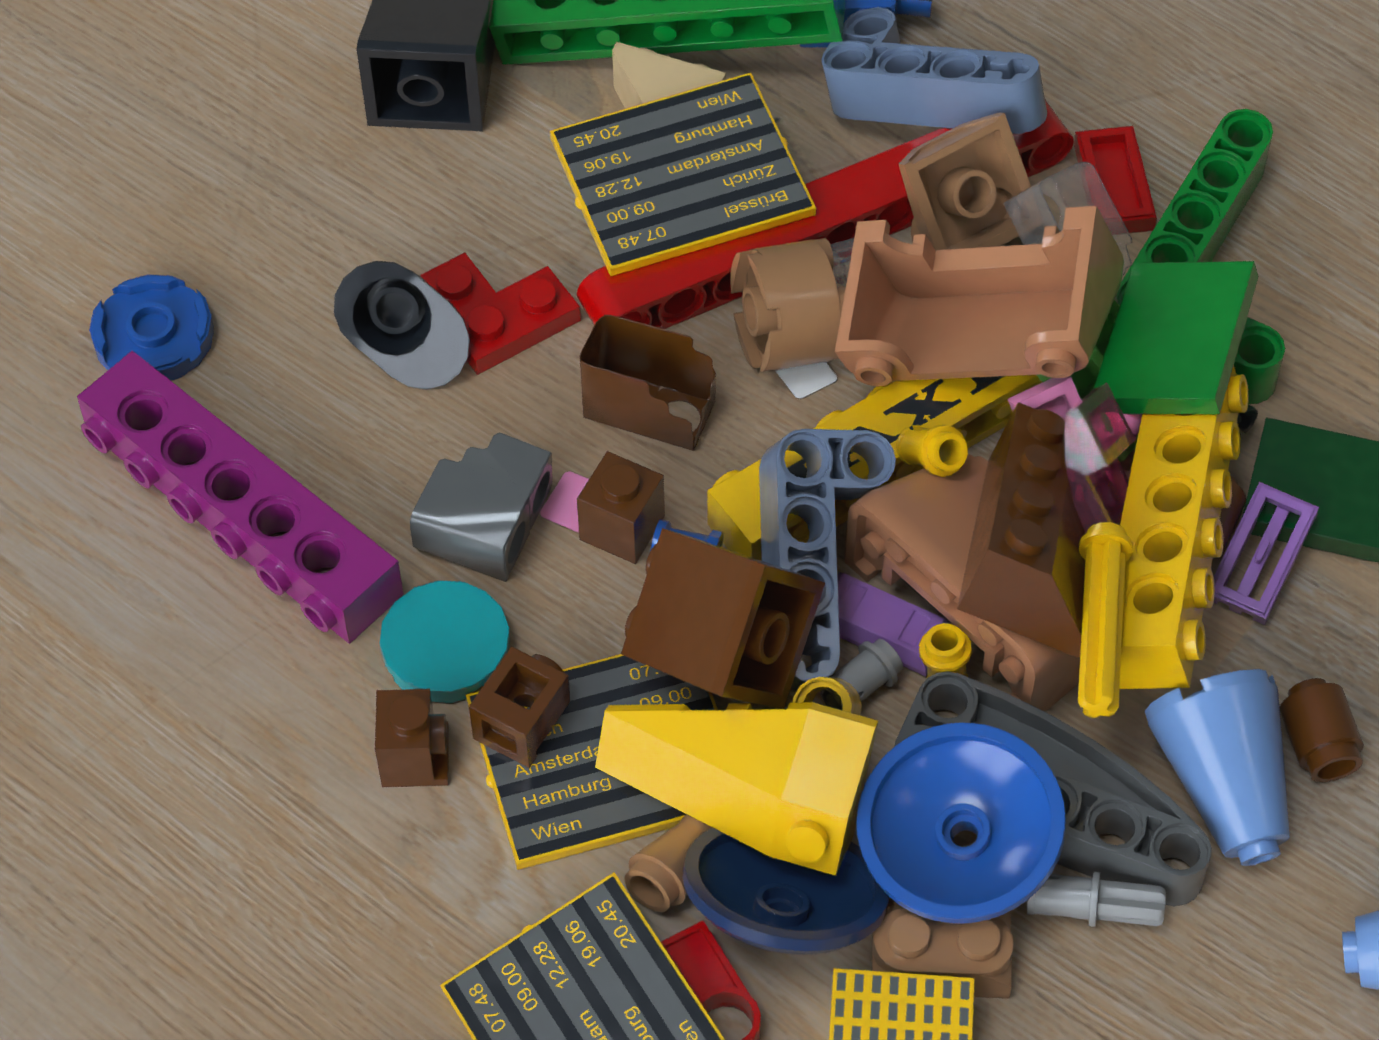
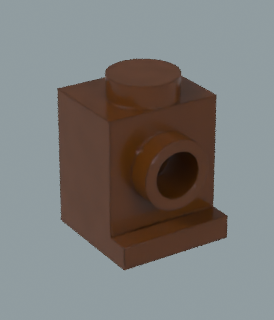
M511 646L469 706L473 739L530 768L536 759L537 749L570 703L568 675L550 658L540 654L530 656Z
M430 689L376 690L375 753L382 787L448 786L449 722L446 721L445 714H434Z

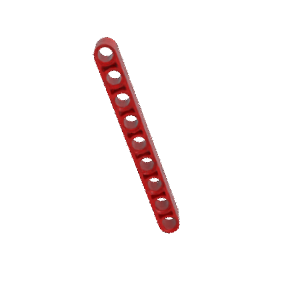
M1046 99L1047 117L1045 122L1032 131L1012 134L1028 177L1057 165L1069 154L1074 144L1072 134ZM940 128L806 183L805 186L816 206V215L611 277L606 266L601 267L590 273L581 282L576 294L578 300L594 325L602 316L614 315L667 329L742 297V292L731 293V268L733 259L738 252L826 238L831 245L834 259L852 251L856 225L859 221L887 220L890 225L889 235L911 227L914 216L898 164L912 149L952 128Z

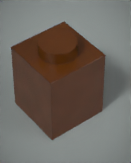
M607 451L577 497L579 540L636 564L653 537L658 521L660 519L663 520L665 517L664 475Z

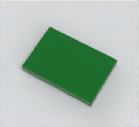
M1255 262L1133 263L1092 392L1091 401L1095 413L1101 414L1114 411L1123 414H1220L1259 278Z

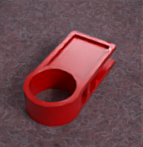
M704 920L661 941V944L706 1012L709 1013L711 1010L720 1007H733L744 1012L750 1019L752 1028L749 1034L741 1040H760L761 1013L757 1002L747 991Z

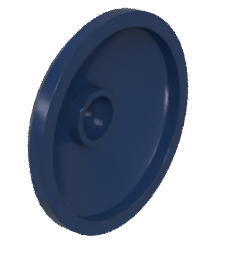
M713 827L703 832L693 841L684 861V888L692 903L706 919L729 936L746 944L769 951L807 955L828 953L848 947L872 934L882 923L887 911L889 896L873 879L865 864L860 847L852 841L836 876L769 857Z

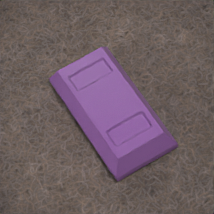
M839 572L837 578L840 638L857 646L864 641L874 643L877 639H883L897 652L903 667L926 677L927 666L924 665L919 654L921 638L935 625L952 623L934 613Z

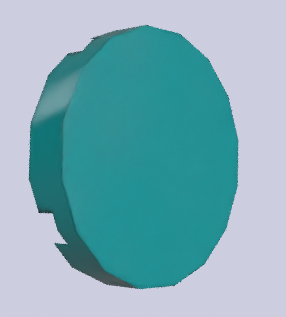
M438 580L414 587L394 602L382 621L380 636L381 655L385 667L393 676L394 682L402 690L430 689L432 702L454 703L466 699L468 693L484 686L510 648V631L502 607L486 591L465 582Z

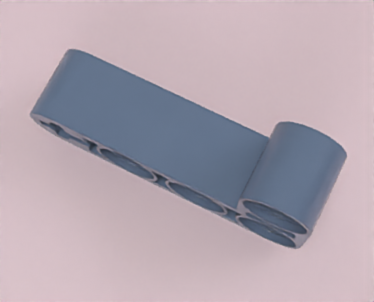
M876 7L859 10L852 14L844 22L842 42H831L821 59L833 113L841 118L953 129L963 123L1000 112L1005 113L1012 134H1019L1038 128L1045 122L1047 117L1040 66L1036 58L1028 54L901 44L895 15L886 8Z
M833 429L794 430L768 448L760 461L762 561L826 582L802 655L811 656L812 665L806 668L804 661L800 660L790 689L791 691H797L809 679L831 676L839 664L840 636L835 500L861 498L868 491L879 487L891 477L896 462L894 450L888 440L876 432ZM786 450L797 452L803 457L807 466L806 478L796 477L790 473L784 460ZM848 452L857 453L865 459L869 469L867 480L861 479L852 473L847 462ZM788 514L798 515L808 525L809 539L807 543L797 541L789 533L786 524Z

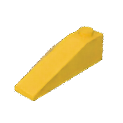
M814 702L789 703L787 709H752L751 703H729L726 710H691L685 704L608 705L604 711L595 768L769 857L836 876L855 833L857 809L866 782L878 720Z

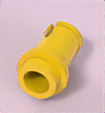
M912 425L913 430L907 427L898 436L896 448L899 458L905 464L923 466L930 474L941 477L950 476L957 472L967 459L968 447L963 434L955 427L938 425L929 429L921 425Z
M948 623L938 624L930 628L922 636L919 643L920 658L924 665L927 666V678L935 673L947 671L968 677L966 663L970 659L972 649L971 641L967 634L957 626Z

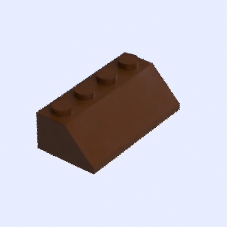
M1018 402L988 460L957 609L1080 659L1085 559L1079 553V542L1082 536L1087 533L1089 527L1108 521L1111 497L1078 426L1066 422L1061 416L1050 410L1034 409Z

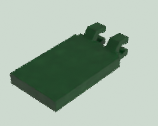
M1266 417L1242 517L1259 482L1319 507L1317 517L1303 546L1379 563V441ZM1266 502L1251 535L1263 537L1277 508L1276 505ZM1292 512L1289 513L1277 538L1278 541L1288 543L1299 520V515Z

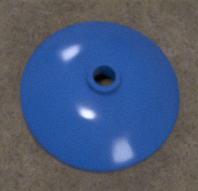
M950 723L934 726L911 735L898 743L878 762L868 777L860 796L856 821L859 846L865 864L873 879L887 896L903 908L921 917L939 922L960 924L975 923L1001 916L1014 910L1031 898L1053 872L1063 848L1066 831V816L1062 793L1057 779L1045 760L1031 746L1013 734L999 728L977 723ZM961 831H972L977 835L976 841L970 846L960 847L953 843L954 837Z

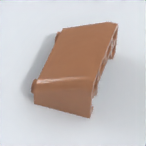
M1097 206L1066 208L1063 230L1060 232L1057 226H1045L1042 244L935 250L926 234L914 235L913 244H909L889 235L890 225L887 220L857 222L835 353L858 381L871 386H885L891 383V381L1039 374L1050 378L1069 377L1074 372L1085 368L1088 364L1122 281L1123 254Z
M968 454L965 463L957 472L944 477L930 474L923 468L870 490L854 502L848 510L845 563L864 581H870L881 571L882 579L890 586L900 578L904 579L985 652L982 669L990 677H993L1000 671L1008 681L1012 696L1044 712L1079 684V658L957 609L988 461L981 456L973 457Z

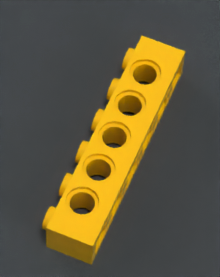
M1234 365L1220 414H1142L1120 526L1126 530L1127 536L1133 542V554L1125 562L1120 689L1190 688L1194 661L1204 658L1206 638L1202 622L1204 608H1212L1214 603L1215 586L1211 571L1212 559L1221 557L1223 551V529L1220 521L1221 508H1229L1231 505L1232 483L1228 471L1230 460H1237L1239 458L1240 432L1237 418L1238 413H1245L1248 408L1247 380L1243 374L1236 375Z

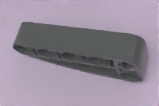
M948 671L935 673L924 681L898 734L895 746L922 730L950 723L983 724L1013 734L1031 746L1045 760L1060 787L1065 807L1066 831L1063 848L1057 862L1058 865L1092 878L1093 872H1100V880L1161 886L1166 892V905L1170 906L1186 905L1196 899L1202 890L1211 858L1212 848L1209 838L1168 795L1138 770L1092 738L1056 717L1006 692L962 674ZM945 709L953 711L959 716L944 718L934 712ZM1114 834L1122 838L1126 843L1120 845L1108 844L1101 840L1099 835ZM1163 859H1181L1190 868L1183 870L1174 869L1168 866Z

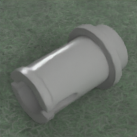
M877 639L874 643L864 641L859 645V654L830 676L850 683L858 692L861 702L882 685L892 687L898 681L897 674L903 670V663L899 655L883 639ZM831 688L822 689L820 696L826 705L842 710V701L837 692Z

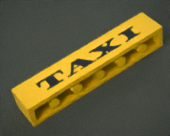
M1036 375L891 381L888 385L876 386L865 399L844 411L836 410L827 414L813 429L867 430L876 432L886 438L894 450L896 462L891 477L882 484L885 485L923 469V466L905 464L899 458L896 443L903 429L908 427L913 430L912 425H921L929 429L938 425H948L955 427L963 434L967 447L970 448L1006 426L1013 413L1007 399L1042 383V381ZM786 450L784 460L790 473L796 477L806 478L807 466L803 457L797 452ZM848 452L847 462L852 473L861 479L867 480L869 469L865 459L857 453ZM760 459L741 471L732 470L727 472L715 482L712 488L707 490V525L711 530L723 531V544L727 549L762 561ZM858 499L835 500L836 527L848 520V510ZM788 514L786 524L789 533L797 541L807 543L809 539L808 525L798 515Z

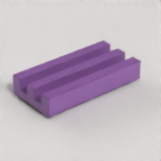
M1259 482L1213 577L1215 586L1214 603L1217 604L1220 601L1229 605V610L1240 615L1242 612L1253 616L1254 621L1265 625L1317 517L1319 507ZM1266 502L1276 505L1277 508L1237 591L1226 587ZM1289 513H1295L1300 516L1260 601H1257L1250 597L1251 592Z

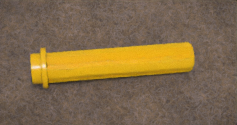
M1101 522L1089 527L1087 533L1082 536L1079 542V553L1085 559L1078 704L1083 708L1085 716L1094 719L1099 716L1111 717L1119 708L1125 562L1133 554V542L1127 536L1126 530L1115 523Z

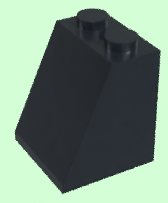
M372 0L356 48L367 126L483 132L495 46L489 28L493 0Z

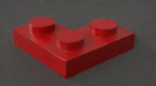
M465 252L420 275L429 285L452 303L464 318L470 336L467 362L477 375L581 321L579 304L549 266L498 292L492 288Z

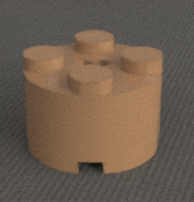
M826 238L773 245L736 253L731 268V293L742 292L743 312L733 313L741 348L746 360L753 369L760 368V372L775 371L828 362L839 358L835 353L846 287H837L833 274V252Z

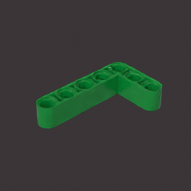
M1237 109L1229 112L1220 121L1133 263L1212 262L1263 177L1273 136L1272 124L1266 116L1250 109ZM1133 264L1121 281L1115 301L1119 305L1121 304ZM1247 317L1234 368L1236 375L1243 374L1246 377L1248 404H1259L1268 400L1275 391L1286 348L1284 339L1276 330Z

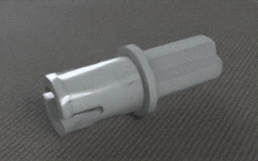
M1093 872V878L1051 874L1043 886L1028 899L1027 914L1089 920V926L1096 927V920L1158 926L1162 924L1165 916L1166 892L1163 887L1157 885L1100 880V872Z

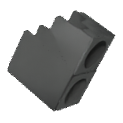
M499 432L493 435L488 448L470 447L459 462L445 458L439 460L410 518L413 547L506 582L552 488V453Z

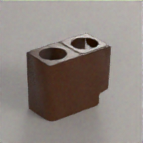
M604 315L599 318L579 356L583 418L694 451L715 404L716 372L713 368L712 358L693 348V339L688 335L614 315ZM683 401L693 405L700 414V423L696 430L692 432V423L688 420L672 415L669 412L668 403Z

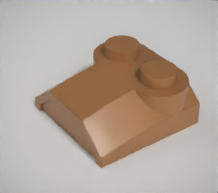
M999 112L963 123L912 149L898 164L914 216L911 225L912 242L914 235L926 234L935 250L1002 246L1044 223L1005 113Z
M889 897L885 917L880 926L872 933L871 971L974 978V997L1009 999L1012 988L1011 957L1014 944L1011 933V911L1001 916L975 923H945L914 914Z

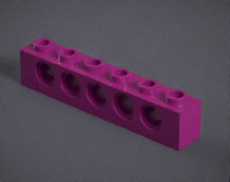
M134 351L128 353L77 396L84 423L81 424V430L87 440L98 451L104 454L112 451L123 460L129 474L141 486L150 488L154 485L165 494L170 506L184 521L192 524L197 520L211 532L213 540L226 555L232 559H237L241 556L254 566L258 577L269 590L279 596L285 592L300 604L306 618L320 631L328 632L331 629L350 644L389 609L395 601L404 595L399 561ZM190 462H196V463L191 464V465H185V464L190 463ZM232 497H241L237 500L227 501ZM277 532H287L286 534L281 536H270ZM320 568H333L332 570L325 573L314 572Z

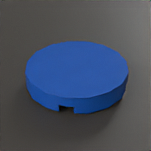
M144 275L126 280L112 289L114 295L109 297L104 304L100 300L93 310L89 331L98 361L107 370L128 353L134 351L172 381L181 378L196 368L211 349L214 325L206 298L198 290L196 293L193 289L186 287L185 281L173 276Z

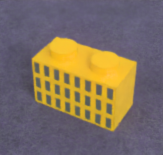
M833 968L829 1040H972L974 978Z

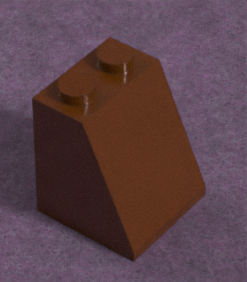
M662 528L657 544L653 546L647 557V576L637 606L632 609L626 621V639L621 655L722 697L784 709L826 582Z

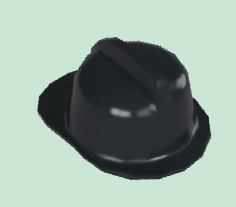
M373 261L357 266L342 279L334 297V316L341 333L352 345L362 351L392 378L408 387L431 389L446 385L460 374L469 357L470 336L465 320L452 303L429 285L420 275L395 262Z

